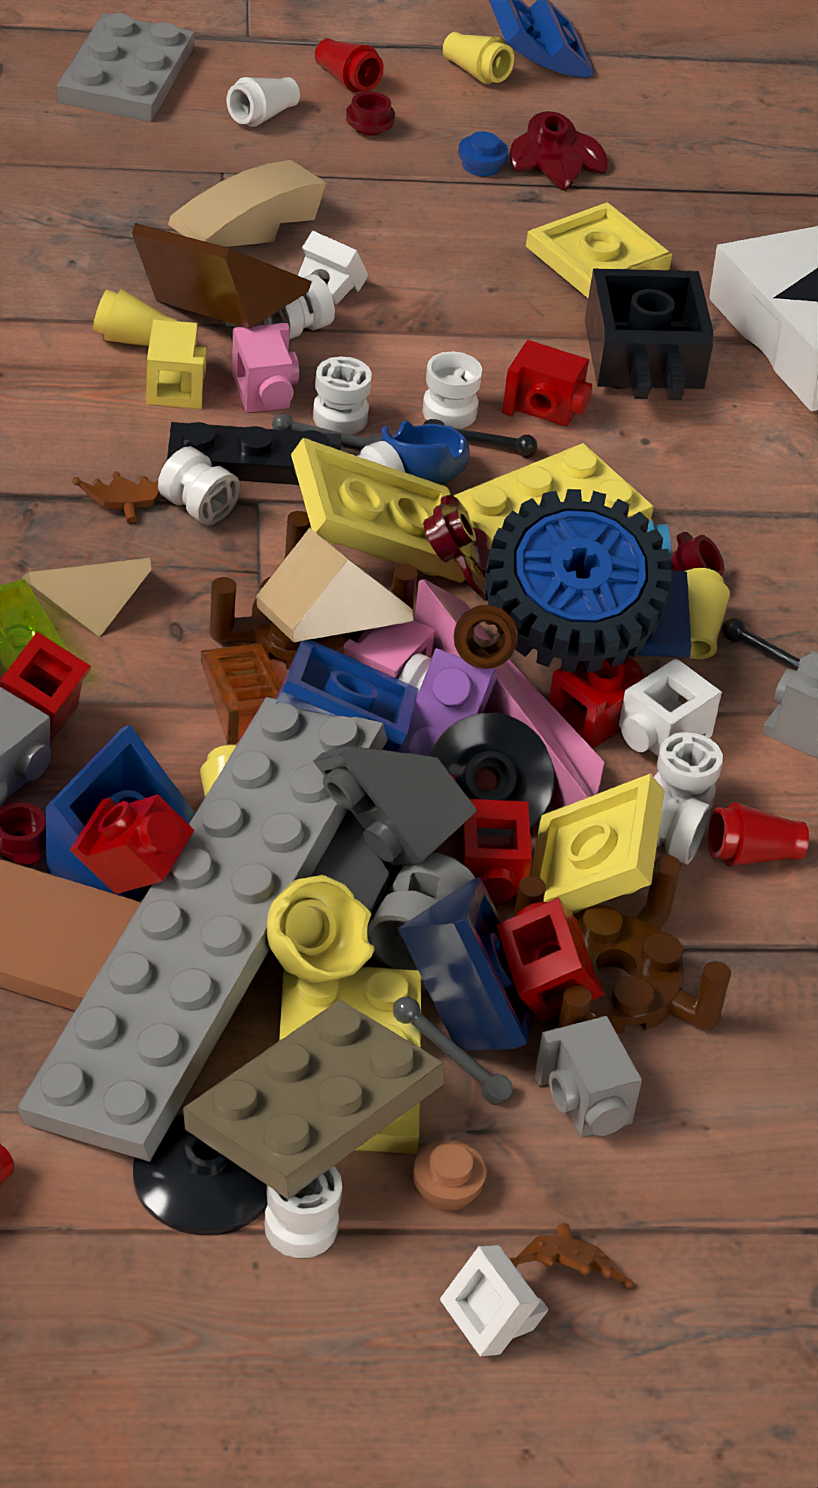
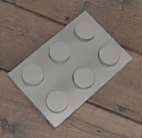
M102 13L57 84V103L152 122L194 49V31L180 29L171 23H151L136 20L122 13Z

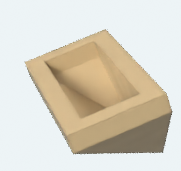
M150 558L32 571L24 574L22 579L26 590L100 638L152 569Z

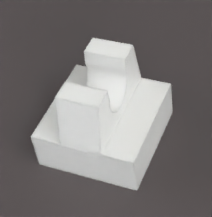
M312 231L302 247L306 256L298 276L305 277L314 274L318 275L321 279H329L326 285L336 305L350 290L359 292L369 276L357 250L322 234Z
M499 1245L478 1246L440 1298V1301L480 1357L500 1355L513 1338L533 1331L549 1310L542 1299L537 1298L523 1279V1273L518 1267L515 1268Z

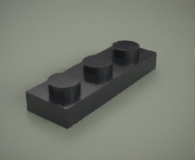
M171 422L167 460L178 450L192 446L209 457L212 467H223L238 477L239 481L299 485L291 453L302 438L341 451V434L322 433L316 430L292 431L265 429L259 426L235 427L208 425L202 422Z

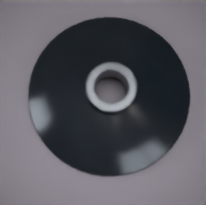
M479 713L465 717L443 732L429 755L431 757H438L447 771L457 776L455 781L469 799L528 802L530 828L541 818L551 800L554 788L552 759L544 742L536 732L514 717L499 713ZM488 769L495 775L496 786L493 791H483L477 786L475 776L478 770ZM477 828V835L510 837L511 829Z
M184 1114L175 1116L150 1162L134 1157L133 1184L139 1201L156 1220L172 1229L194 1235L229 1233L255 1221L267 1208V1185L185 1130ZM200 1157H211V1158H215V1159H213V1160H202V1159H199V1158H200Z

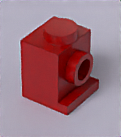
M527 340L507 370L502 413L513 416L515 411H519L567 427L575 413L579 415L584 414L591 398L593 385L586 382L589 359Z
M36 632L1 677L0 687L50 716L51 743L78 707L82 682L90 672L91 665L41 633Z
M628 657L625 658L624 663L613 668L605 659L601 670L595 672H587L584 662L577 665L575 672L561 671L560 667L553 671L548 702L593 749L621 731L619 720L625 690L644 679L645 675L639 664ZM583 705L587 708L586 713L580 709Z
M159 795L132 803L122 801L118 804L111 798H107L100 802L70 848V851L115 894L163 882L195 830Z
M469 799L477 811L459 827L457 837L459 862L467 867L475 878L481 877L493 904L505 903L514 895H517L519 882L530 874L532 853L529 804L524 801ZM477 828L511 829L510 837L478 836Z
M559 897L549 902L528 905L521 909L515 917L496 925L517 994L542 1022L560 1014L564 991L571 985H582L589 989L592 994L591 1000L605 995L600 981L596 978L578 921Z

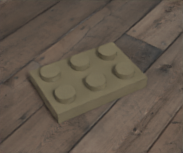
M338 1000L183 1107L185 1130L289 1199L444 1085V1064L439 1059L344 1001Z

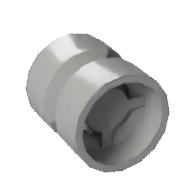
M434 852L423 862L404 864L390 886L388 895L380 903L368 923V942L375 947L372 954L375 959L387 969L418 970L398 928L468 881L476 879L471 871L454 858Z

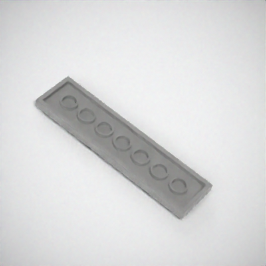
M265 698L189 823L195 830L164 881L152 884L17 1106L24 1125L150 1162L270 949L267 939V916L271 904L290 882L311 877L349 810L337 804L327 793L323 785L324 775L314 764L313 760L322 752L348 746L382 750L388 741L382 722L359 717H333L297 709L286 703L275 704L277 699Z

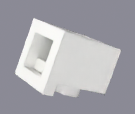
M675 658L625 690L619 720L622 735L626 743L633 750L645 752L649 749L657 756L659 755L661 744L673 734L691 732L710 738L713 734L722 692ZM679 694L688 701L684 704L679 702Z

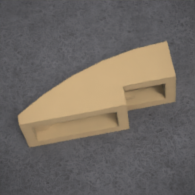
M292 160L267 163L242 171L194 197L170 215L168 226L183 236L224 247L275 242L280 223L315 220L327 182Z

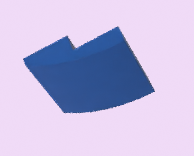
M489 0L506 43L518 53L544 68L561 74L588 78L594 73L573 22L551 1L537 0L529 7L522 0Z

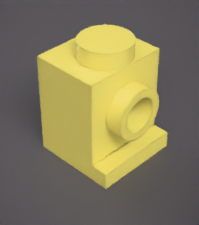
M153 319L147 355L146 405L202 409L207 346H197L198 323Z

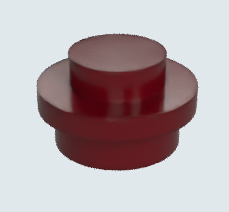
M372 91L361 92L352 98V103L347 107L346 121L357 132L367 136H375L394 125L395 111L391 107L390 99L384 94Z

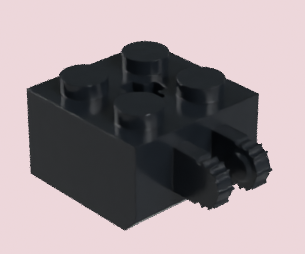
M593 268L585 325L597 387H613L616 389L631 387L634 399H648L651 388H665L669 400H682L684 389H705L713 348V327L699 271Z

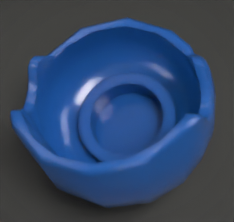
M403 421L393 437L388 426H383L381 429L382 441H386L396 450L403 463L405 473L444 485L457 477L468 464L470 457L468 442L465 436L451 426L437 424L413 426L409 421Z

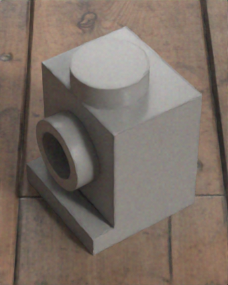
M811 650L809 654L804 655L800 659L797 671L788 668L783 674L774 695V702L778 703V706L765 722L762 734L818 759V653Z
M604 1016L542 1032L534 1077L539 1087L550 1086L555 1106L561 1113L568 1112L580 1137L592 1134L604 1136L616 1132L625 1125L632 1124L642 1079L608 1017Z

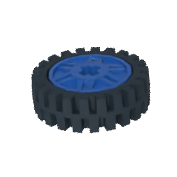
M567 489L564 502L560 501L556 490L543 493L540 505L531 498L521 504L518 514L512 511L504 519L502 529L498 527L493 538L486 565L485 601H488V605L504 610L513 619L518 632V642L515 650L524 657L532 649L537 650L536 663L548 668L554 657L562 659L561 671L575 672L578 661H584L587 672L600 671L605 659H607L612 668L624 663L627 653L634 657L643 650L647 640L651 641L667 606L672 583V570H669L671 564L669 550L662 549L663 537L657 528L647 532L649 519L640 511L629 519L628 511L630 504L617 499L612 508L604 506L606 494L593 491L590 502L582 501L581 489Z

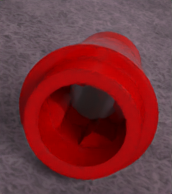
M325 38L317 45L315 50L316 63L328 70L352 92L370 91L378 85L384 71L382 58L370 45L340 42L331 38Z
M733 802L728 808L717 807L713 811L708 826V849L712 858L723 859L724 863L729 867L783 859L801 860L805 857L808 849L809 830L804 821L789 820Z

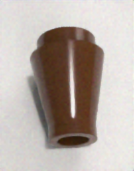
M480 605L469 609L459 618L454 629V645L458 654L466 663L476 668L491 669L502 665L513 655L518 642V632L513 619L504 610L491 605ZM485 622L488 626L495 625L498 629V634L493 639L482 640L475 634L474 628L479 623Z

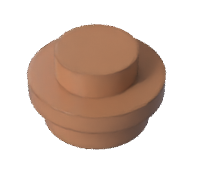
M455 1140L436 1141L425 1146L416 1156L413 1167V1180L422 1198L429 1205L445 1211L459 1210L470 1204L482 1192L486 1180V1165L481 1155L465 1143Z

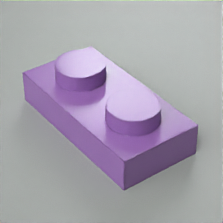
M435 648L415 701L407 736L398 752L429 756L438 738L451 725L465 717L483 713L498 676L497 671L493 668L481 669L473 667L461 657Z

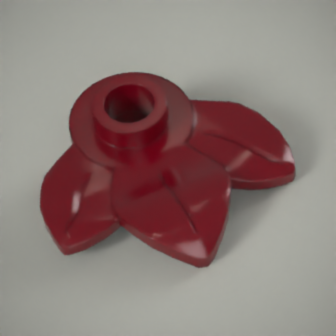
M551 111L540 112L534 115L529 121L527 132L513 141L509 151L511 165L515 171H525L539 167L547 178L563 191L569 189L574 183L582 168L594 173H605L608 167L606 153L599 142L591 136L576 131L574 124L564 115Z
M446 495L441 498V504L433 509V515L423 521L426 536L433 550L443 562H448L454 558L457 559L465 579L485 601V573L492 540L483 530L472 526L468 511L459 499L452 495Z

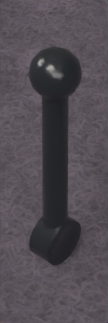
M429 419L423 423V425L437 424L445 426L444 422L438 419ZM454 428L465 436L468 442L516 449L520 455L525 457L533 455L538 448L537 440L531 435L512 438Z
M730 618L723 624V635L728 640H742L797 671L800 662L799 658L746 630L745 624L740 619Z

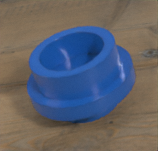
M480 131L461 140L458 155L462 160L463 168L467 172L477 176H492L497 174L501 170V166L507 161L508 147L495 134Z

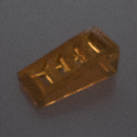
M261 643L201 650V663L227 745L239 743L265 698L276 699L282 686Z

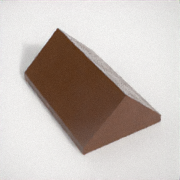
M138 223L134 224L132 236L156 301L250 329L309 292L312 283L308 279L224 246Z

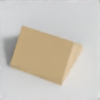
M311 528L307 530L256 596L257 608L293 642L413 621L412 608Z

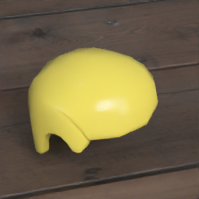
M324 875L297 879L290 882L270 906L267 916L268 944L286 972L309 982L342 979L354 975L372 957L375 947L368 942L367 935L371 912L360 901L355 899L350 889L341 882Z

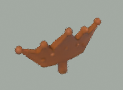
M116 471L112 475L113 480L109 486L102 483L98 478L94 479L93 485L82 482L79 477L73 478L72 483L85 491L103 509L124 510L127 523L134 524L138 520L135 509L153 506L160 495L158 481L152 482L146 476H142L140 483L136 484L121 477L120 473Z
M566 1223L560 1224L557 1227L558 1236H538L516 1258L511 1257L509 1259L515 1268L518 1264L530 1261H537L547 1267H551L556 1261L565 1266L580 1270V1273L584 1276L588 1275L592 1268L601 1273L605 1278L613 1277L622 1283L623 1287L627 1290H631L634 1286V1282L628 1279L599 1247L573 1239L570 1226Z

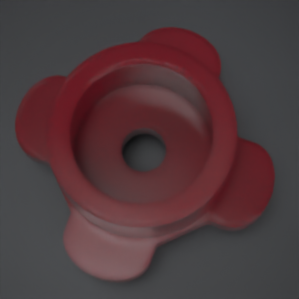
M682 532L677 535L678 548L677 551L671 554L673 571L707 568L723 576L724 562L722 555L710 538L705 535L693 538L688 532Z
M25 802L10 803L1 807L0 855L10 862L28 868L38 865L41 861L40 853L46 846L45 814L37 806Z

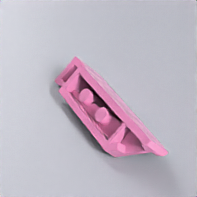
M425 579L420 580L414 620L435 630L433 652L437 648L460 657L454 645V629L459 618L471 608L463 600ZM479 623L474 628L475 634L482 640H490V637ZM509 659L502 665L493 668L497 671L498 676L483 713H499L514 717L528 725L541 738L552 759L554 768V788L550 802L559 809L598 794L605 763L601 757Z

